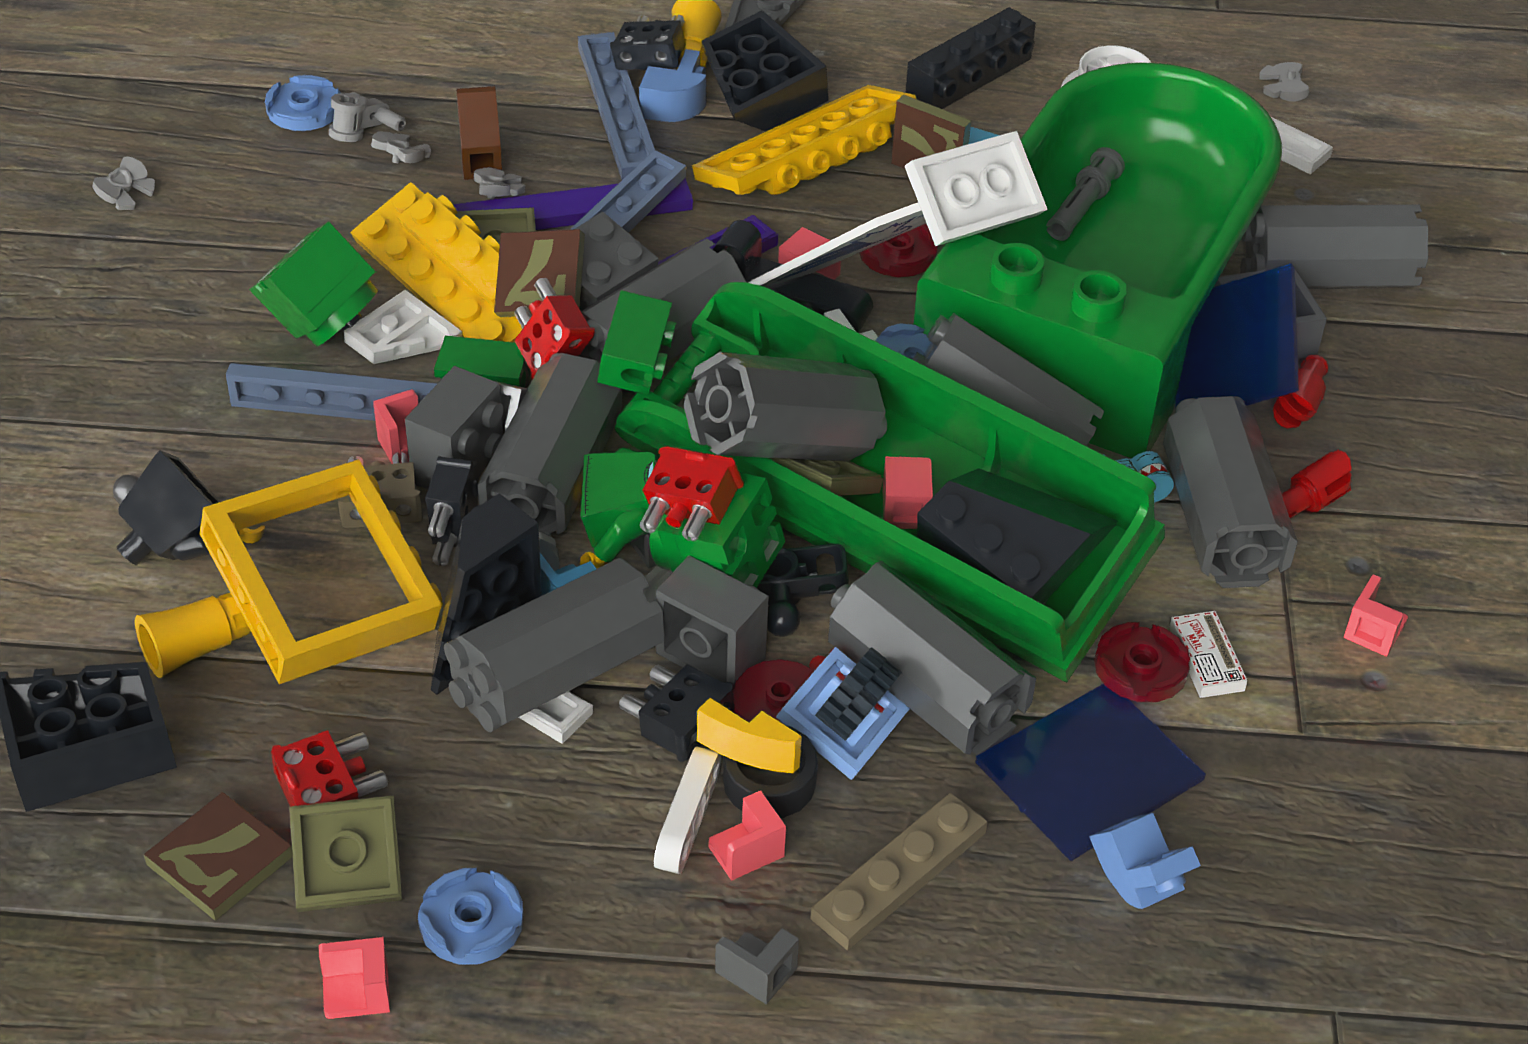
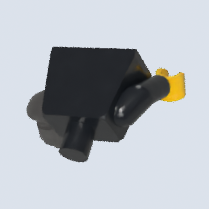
M160 450L140 477L123 475L115 481L113 495L120 504L118 514L133 529L116 547L129 562L138 565L152 550L160 557L182 561L210 555L200 536L203 507L219 503L220 501L177 456ZM262 525L257 529L244 528L237 530L243 542L255 543L262 538L265 526Z

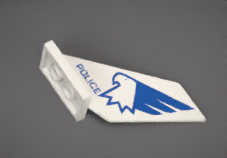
M1017 131L912 160L905 165V169L918 203L874 218L748 283L767 287L816 272L925 223L928 225L935 246L1040 215L1047 210V206Z

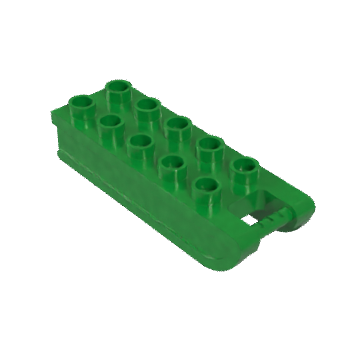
M731 282L722 285L692 323L691 333L695 339L653 392L650 391L649 395L637 392L619 414L615 425L617 434L623 440L642 452L654 453L657 459L660 457L659 449L665 446L716 455L710 451V446L700 445L692 440L685 409L677 405L697 381L691 380L695 367L717 353L725 352L846 363L862 370L871 371L875 378H877L886 411L887 430L882 438L876 439L873 449L850 460V462L880 474L884 478L885 456L930 458L932 463L933 497L949 480L979 468L1118 520L1117 525L1048 598L1046 606L919 539L917 529H900L883 520V483L880 493L838 496L769 458L724 457L733 458L739 472L767 478L772 495L770 506L775 507L777 511L773 521L779 522L783 529L815 546L825 544L842 545L846 551L847 563L864 573H867L875 563L879 561L885 562L891 568L903 573L984 638L1066 683L1165 538V524L1155 520L1154 491L1156 484L1147 476L769 288L752 283Z

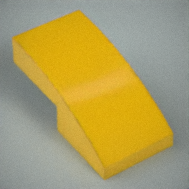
M709 698L697 709V742L740 763L770 771L794 773L800 767L802 736L765 712L761 711L752 721L747 722L712 698Z

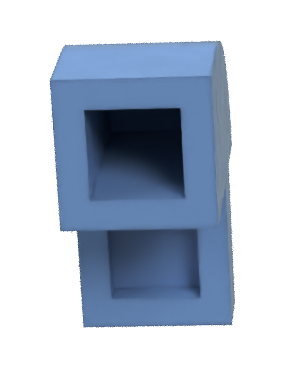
M686 49L677 70L653 66L647 67L639 86V106L644 119L678 122L693 118L703 111L706 106L705 67L700 66V51Z
M1153 813L1129 818L1089 836L1107 878L1128 904L1138 909H1144L1185 890L1183 884L1186 883L1183 874L1201 866L1193 846L1169 851Z

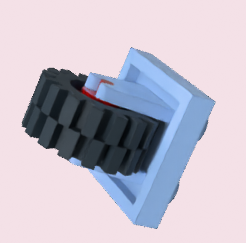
M835 647L785 704L776 718L783 724L791 726L807 736L820 755L852 780L910 709L888 691L902 671L873 647L868 650L857 664Z

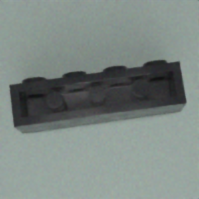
M1010 7L1004 9L909 61L905 93L916 95L917 100L944 109L1029 61L1034 47L1036 22Z

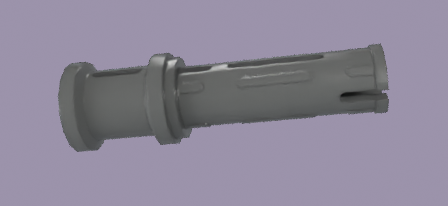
M1101 147L1093 153L1090 165L1082 168L1077 174L1076 187L1047 222L1046 226H1049L1047 232L1050 236L1061 241L1068 239L1093 202L1106 196L1110 191L1111 181L1119 178L1124 172L1125 163L1118 152L1110 148Z

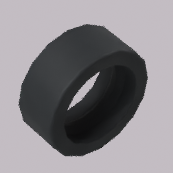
M787 726L802 736L800 767L798 768L799 775L794 780L783 785L766 786L754 783L742 774L741 767L744 765L743 763L723 756L724 790L732 804L742 811L743 798L761 790L780 818H785L801 811L811 801L817 782L818 762L816 749L807 736L793 727Z

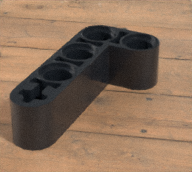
M744 220L733 221L713 248L717 253L725 250L733 256L747 283L783 265L761 258V234L753 224ZM814 273L766 287L823 316L825 312L840 309L857 333H859L873 309V300L865 290Z

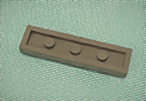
M950 792L811 907L810 919L848 951L984 836L988 821Z

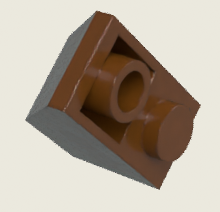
M495 86L456 89L464 180L474 179V171L476 169L490 167L502 170Z

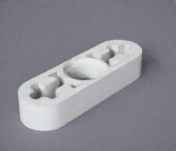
M697 746L694 748L658 838L654 856L655 868L677 874L682 873L718 779L721 754Z

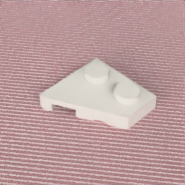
M404 290L363 317L354 326L344 330V342L371 363L378 364L440 350L445 335L462 337V331L411 293Z

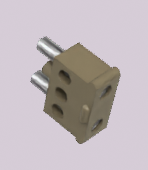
M397 452L392 457L393 464L375 461L371 466H363L367 474H372L377 480L381 499L388 510H393L396 513L400 524L418 522L423 519L420 491L416 490L413 462H408V456L405 453L401 452L402 463H399ZM353 456L348 459V463L354 461ZM356 456V460L359 459L363 465V459L359 456ZM350 496L338 498L341 526L346 529L367 527Z

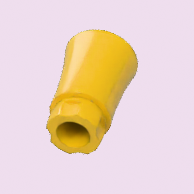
M677 0L672 7V17L679 14L684 17L685 21L682 27L685 47L678 59V63L680 64L686 49L700 51V66L706 68L708 59L702 48L701 41L716 33L722 18L721 10L713 0Z
M226 593L216 598L210 596L172 609L135 616V629L142 653L149 667L158 678L164 677L182 665L209 652L228 646L232 640L242 638L251 632L231 593Z

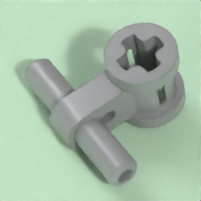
M356 92L338 93L331 97L334 119L333 123L329 125L328 134L335 140L357 142L363 139V128L385 124L396 131H401L406 125L404 117L391 111L386 103L376 98L368 99Z

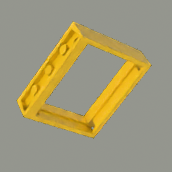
M359 459L203 507L200 536L279 684L435 630L438 616L443 606L441 593L436 584L429 583L422 571L421 559L417 550L413 546H408L401 534V526L396 513L393 510L387 509L381 499L377 480L372 474H367ZM349 495L409 603L296 642L237 530Z

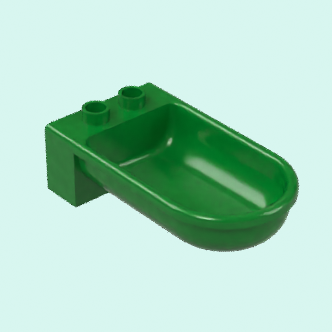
M1143 62L1111 65L1086 72L1070 80L1053 94L1020 139L1047 210L1034 217L945 243L918 281L913 325L925 329L923 334L928 335L940 315L949 319L953 313L957 314L1100 406L1104 413L1101 419L1095 415L1092 416L1090 424L1096 427V431L1089 443L1129 458H1133L1145 451H1151L1168 418L1171 416L1174 410L1191 325L1275 182L1282 158V142L1275 122L1263 106L1248 93L1228 81L1199 70L1171 64ZM1101 147L1110 148L1118 152L1125 163L1124 172L1119 178L1111 181V188L1106 196L1093 202L1068 239L1061 241L1050 236L1047 232L1049 227L1046 226L1047 222L1076 187L1077 174L1082 168L1090 165L1093 153Z

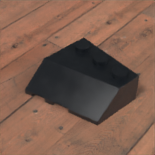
M762 10L701 41L702 48L732 116L738 122L768 131L829 101L827 66Z
M978 468L949 480L917 513V536L926 543L1043 604L1117 525L1118 520Z
M500 493L482 505L474 507L462 519L436 636L431 690L436 695L449 687V682L453 680L450 663L444 652L445 643L542 596L538 522Z
M147 662L86 666L79 674L55 675L53 668L35 669L33 677L9 678L8 671L0 672V721L11 770L26 812L177 768Z

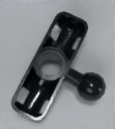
M825 544L789 549L781 548L757 586L760 592L769 596L767 629L769 632L780 637L793 634L800 624L801 616L795 604L801 598L832 594L841 586L849 584L846 551L842 545ZM824 553L831 554L834 557L836 573L818 575L817 556Z

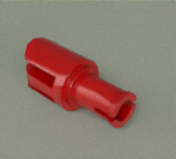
M1308 355L1305 358L1306 361H1302L1300 369L1289 373L1284 380L1273 407L1274 419L1280 426L1287 429L1297 428L1302 421H1309L1316 414L1325 396L1326 386L1323 378L1329 368L1327 361L1319 355Z
M1340 450L1329 452L1292 476L1290 488L1281 493L1290 519L1304 510L1319 512L1351 491L1352 475L1350 471L1352 467L1350 457L1346 452Z

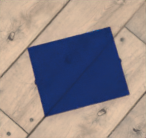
M1292 263L1214 287L1191 325L1176 396V407L1181 401L1189 398L1230 396L1242 398L1247 406L1299 391L1295 267Z
M1104 683L976 756L975 761L1018 806L1019 810L1025 813L1070 861L1094 848L1089 836L1129 818L1153 812L1204 781L1206 773L1132 702L1114 693Z

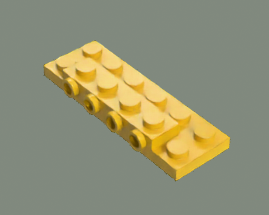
M866 85L692 165L694 178L697 181L710 184L714 188L734 191L738 195L751 193L757 188L768 191L772 195L787 192L801 180L814 179L820 174L825 173L830 166L843 165L849 162V160L856 158L860 152L873 151L878 146L884 145L892 137L890 125L895 124L897 100L903 94L916 99V95Z
M410 182L350 232L363 249L420 301L460 329L462 337L515 343L514 340L522 330L517 318L499 317L494 313L500 245L490 235L484 240L479 237L481 231L469 216L464 215L460 219L455 215L458 213L456 208L444 195L436 199L429 192L424 194Z

